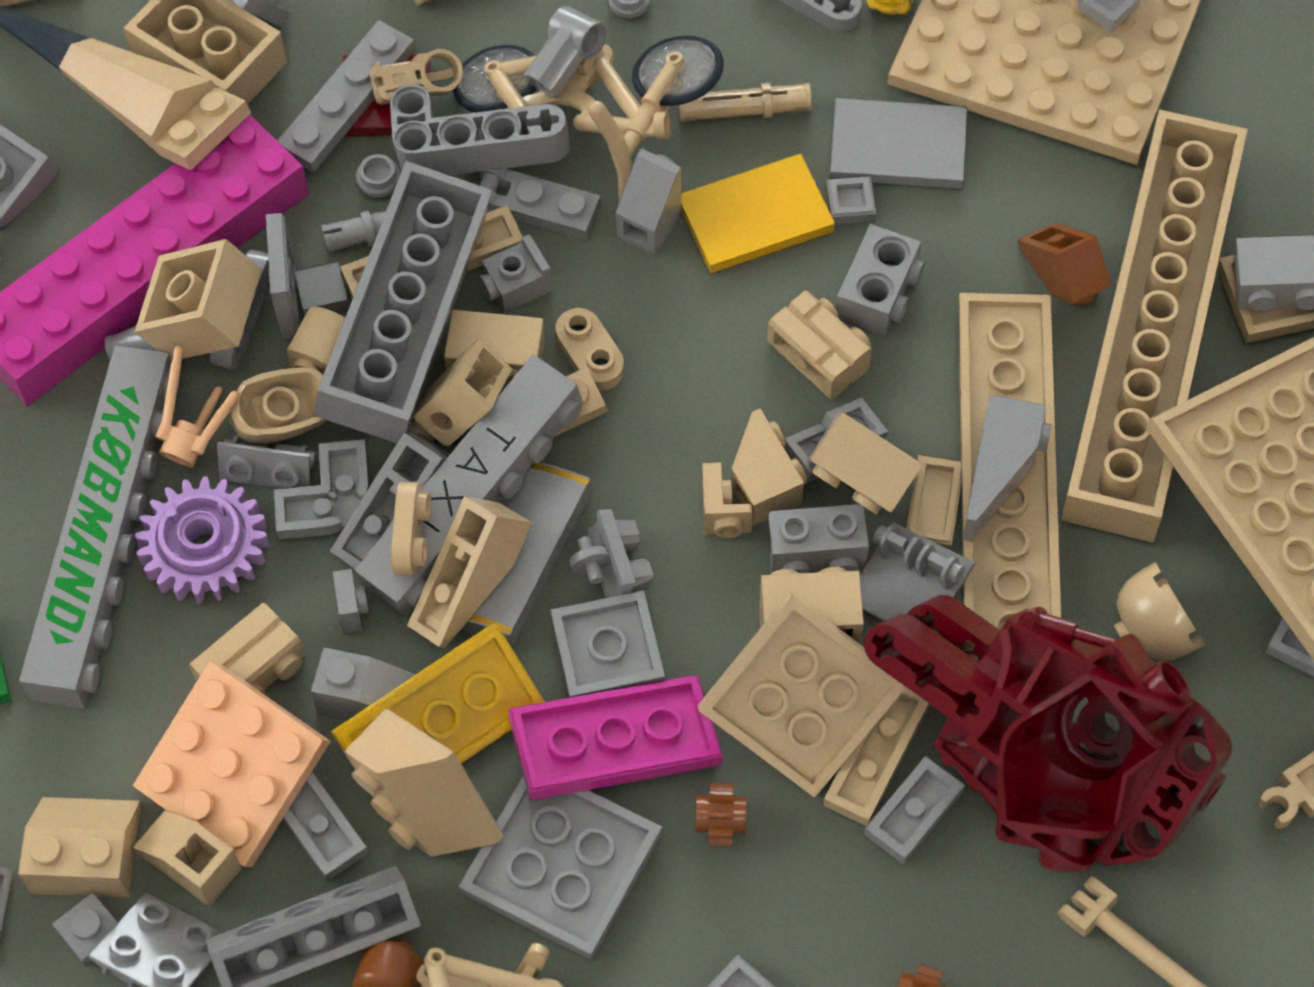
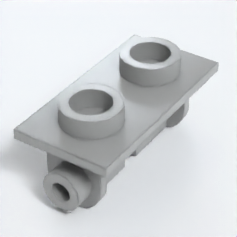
M234 436L232 440L225 439L224 442L217 443L219 481L226 479L227 482L277 489L311 486L310 469L314 470L316 467L317 451H310L308 445L300 447L277 443L275 449H269L268 444L248 443L238 436Z

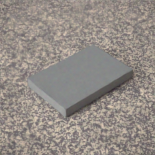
M836 98L830 179L871 176L872 183L962 189L967 107Z

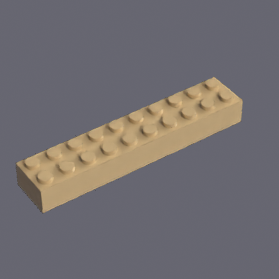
M1159 110L1060 521L1154 542L1163 514L1173 465L1145 427L1153 417L1188 400L1248 129L1164 110Z

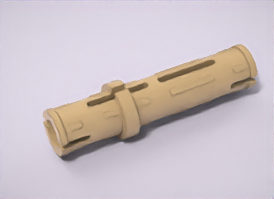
M761 83L760 88L708 92L695 101L679 105L680 120L685 122L699 119L763 114L764 118H773V113L812 111L810 83L772 87L770 83Z

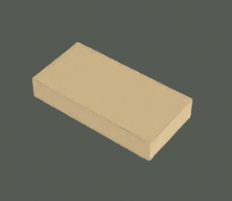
M918 455L917 461L923 465L914 479L906 529L951 550L961 489V462Z

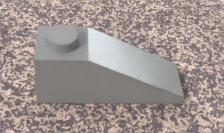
M989 395L962 540L973 541L1034 468L1037 451L1047 452L1052 424L1043 422L1045 404Z
M404 432L330 549V552L355 569L393 524L396 492L399 483L421 482L422 486H424L450 453L423 435Z
M324 647L310 692L317 714L349 720L416 674L369 656Z

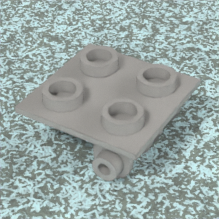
M894 522L888 528L881 525L873 537V542L879 546L860 574L862 610L882 621H886L896 615L907 614L912 607L937 595H949L955 598L975 566V562Z
M145 892L91 952L89 959L102 967V974L106 976L112 975L126 982L128 987H191L212 962L206 939L224 932Z

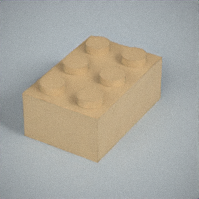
M150 0L124 27L130 52L211 79L215 87L246 100L247 105L287 64L281 32L243 10L230 0Z

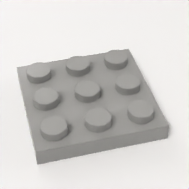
M523 776L496 821L504 837L497 844L481 847L458 886L459 893L592 961L660 839L662 826L589 790L530 801Z

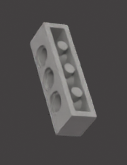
M393 866L206 939V944L221 987H267L420 927L421 924L405 880L397 866Z

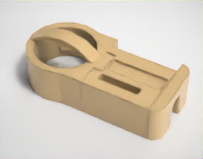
M436 49L429 53L416 55L412 62L407 61L380 66L378 61L370 68L369 75L375 100L378 104L383 105L391 102V97L397 89L409 84L424 87L429 96L449 94L461 82L463 66L453 52L446 49ZM432 58L444 60L451 67L443 71L425 73L426 62ZM453 77L452 83L446 87H438L431 83Z

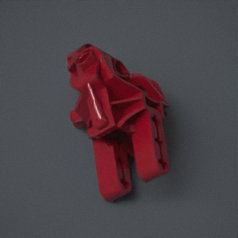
M937 595L912 607L907 614L896 615L872 627L866 633L864 649L872 663L948 717L933 746L941 752L942 761L948 766H954L975 793L979 791L997 814L995 828L997 838L1004 842L1040 849L1039 863L1045 868L1060 872H1084L1089 870L1098 861L1108 866L1129 864L1157 857L1181 836L1192 817L1198 812H1202L1210 804L1225 782L1226 775L1221 771L1232 753V742L1228 733L1203 705L1190 697L1187 682L1180 671L1167 660H1162L1154 665L1138 638L1133 634H1126L1116 640L1079 628L1078 623L1050 615L1040 606H1035L1031 609L1026 608L1009 617L999 630L949 595ZM1087 697L1089 703L1080 711L1077 722H1072L1073 714L1078 704ZM1105 712L1112 714L1117 719L1119 731L1112 729L1107 724ZM1201 718H1202V720H1203V725L1198 726V724H1199V722H1200V720H1201ZM1195 742L1203 744L1209 750L1211 761H1205L1197 755ZM1083 743L1089 750L1097 754L1110 755L1116 752L1119 757L1111 760L1100 759L1086 752L1079 744ZM1145 821L1154 824L1158 828L1161 839H1156L1148 833ZM1104 838L1099 846L1090 840ZM1123 842L1126 844L1127 851H1120Z

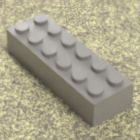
M405 161L319 385L314 416L394 443H398L404 432L408 433L414 417L413 414L419 403L483 227L492 194L491 189Z

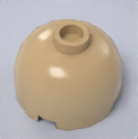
M1156 562L1128 579L1120 590L1117 609L1122 621L1116 623L1114 627L1120 637L1126 634L1135 635L1151 659L1174 661L1193 653L1205 646L1200 635L1192 639L1188 636L1195 632L1196 629L1165 577L1157 582L1155 581L1153 576L1161 571Z

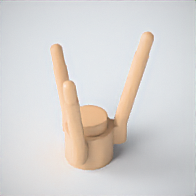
M176 346L170 367L162 421L155 437L163 441L159 451L163 457L177 464L193 468L198 455H203L209 440L230 412L239 394L236 391H232L205 427L223 392V389L217 386L205 403L195 424L178 420L176 426H172L183 356V348Z

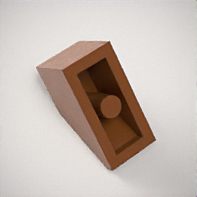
M1054 222L1017 240L1020 249L1051 295L1073 305H1082L1097 298L1098 292L1112 286L1099 242L1095 235Z

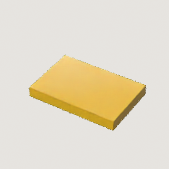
M801 153L681 193V212L710 274L832 233L835 229V222Z

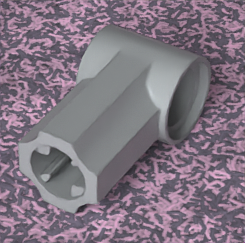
M563 6L555 12L548 26L549 39L523 75L530 84L551 98L559 95L583 59L590 60L598 55L607 38V29L603 23L570 6Z

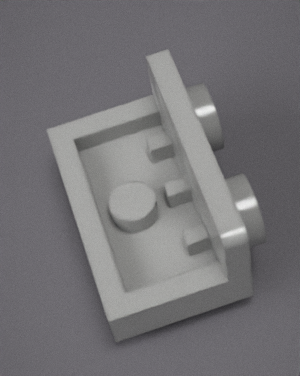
M861 504L780 510L769 513L771 573L783 569L794 570L798 573H818L829 567H840L847 571L862 572L867 565L869 545L864 507Z

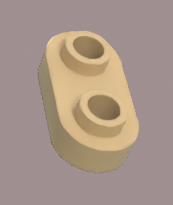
M574 308L564 312L556 322V341L575 372L588 366L599 391L609 390L617 386L624 375L623 355L598 317L593 312L583 308ZM575 325L585 326L581 331L571 329ZM600 358L608 361L605 365H596L593 362Z
M400 482L397 488L391 544V564L395 576H416L418 568L425 567L427 563L428 546L426 538H422L423 521L430 520L432 499L430 492L423 491L421 482Z

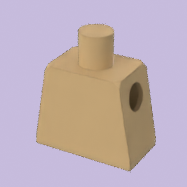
M478 338L429 387L413 414L415 420L410 425V432L423 435L432 442L437 439L442 445L450 446L492 409L512 368Z

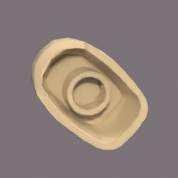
M308 367L287 368L261 373L243 381L237 390L239 397L229 412L231 425L238 437L248 443H277L306 433L327 422L328 420L314 416L317 391L323 374L316 369Z

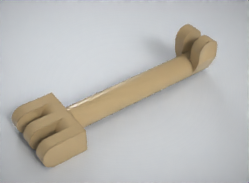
M1090 877L1084 883V888L1096 898L1095 901L1080 890L1071 897L1072 903L1083 912L1082 915L1067 904L1058 911L1059 917L1084 938L1096 926L1099 927L1173 987H1207L1113 914L1110 910L1117 904L1118 895L1095 877Z

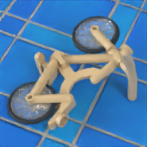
M675 36L652 45L642 53L632 71L634 88L642 97L640 105L612 66L615 58L611 47L604 44L596 57L590 60H582L557 97L553 96V98L542 92L534 93L537 88L530 84L523 76L537 55L517 45H497L483 49L463 62V76L458 86L453 89V93L458 103L472 112L540 104L571 106L579 110L581 114H578L573 119V125L576 130L601 133L608 144L618 174L620 202L633 167L631 156L639 144H642L646 137L668 139L671 133V121L667 111L670 106L695 101L713 89L721 78L724 59L721 51L714 43L697 36ZM599 79H601L628 118L611 116L601 101H595L591 95L585 93L586 89L592 90Z

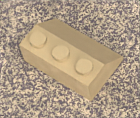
M387 708L344 751L356 769L352 773V777L365 791L373 795L374 798L370 802L371 806L381 817L392 824L388 832L405 849L410 850L415 846L428 856L434 857L497 844L504 837L455 753Z

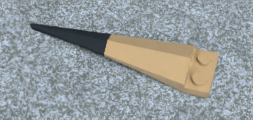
M0 7V27L19 39L86 91L160 156L189 170H192L251 114L246 100L215 87L211 79Z

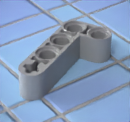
M412 84L405 85L397 89L391 97L392 140L401 171L405 161L447 175L553 163L563 159L570 151L571 143L565 114L559 107L552 104L435 117L429 94L424 87Z

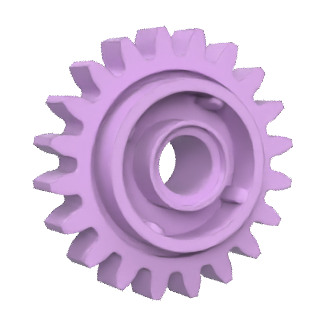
M203 477L200 487L193 489L191 483L185 479L182 483L183 492L181 494H176L174 490L167 487L165 488V494L168 502L161 503L153 499L150 501L155 516H140L139 519L145 531L135 533L138 546L141 547L136 553L140 564L146 565L144 571L148 580L157 579V585L161 593H166L174 586L177 601L181 602L189 591H193L197 604H201L204 600L205 592L212 591L214 598L217 601H221L223 595L222 587L228 586L233 592L239 593L240 587L237 578L242 576L245 579L254 580L255 575L250 564L261 565L265 563L263 552L260 549L269 546L267 534L263 532L267 529L264 515L259 514L260 510L255 499L246 501L247 497L243 487L235 489L230 494V488L226 479H222L215 489H211L208 478ZM200 536H212L204 544H193L194 540Z

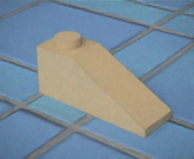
M464 496L407 626L438 647L446 648L512 569L532 526V522L501 503Z

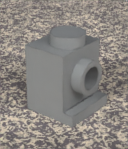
M530 234L521 237V243L482 261L483 275L479 276L481 288L489 301L496 299L504 314L552 292L550 266Z

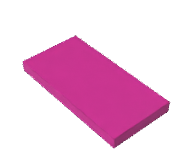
M698 675L509 708L508 719L530 801L722 765L723 755L713 723L698 711V704L704 698Z

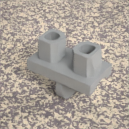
M612 509L598 510L596 513L597 522L586 530L585 537L577 540L580 551L575 553L569 560L571 570L578 575L587 574L591 584L601 583L605 598L646 590L654 578L650 562L646 559L629 561L626 551H634L640 543V533L636 521L615 520Z

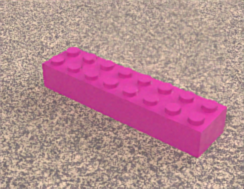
M251 115L239 124L192 170L176 163L0 292V379L27 407L104 350L106 336L117 334L137 325L160 255L227 239L238 249L266 228L267 214L282 213L283 215L309 195L303 165Z

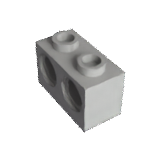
M870 224L837 295L836 310L839 319L845 323L886 337L892 322L900 323L905 314L909 298L904 295L908 286L916 287L921 278L925 261L919 260L921 241ZM884 262H894V263H896V264H898V265H896V266H888V265H885V264H883V263H884ZM875 297L881 299L882 301L870 302L866 299Z

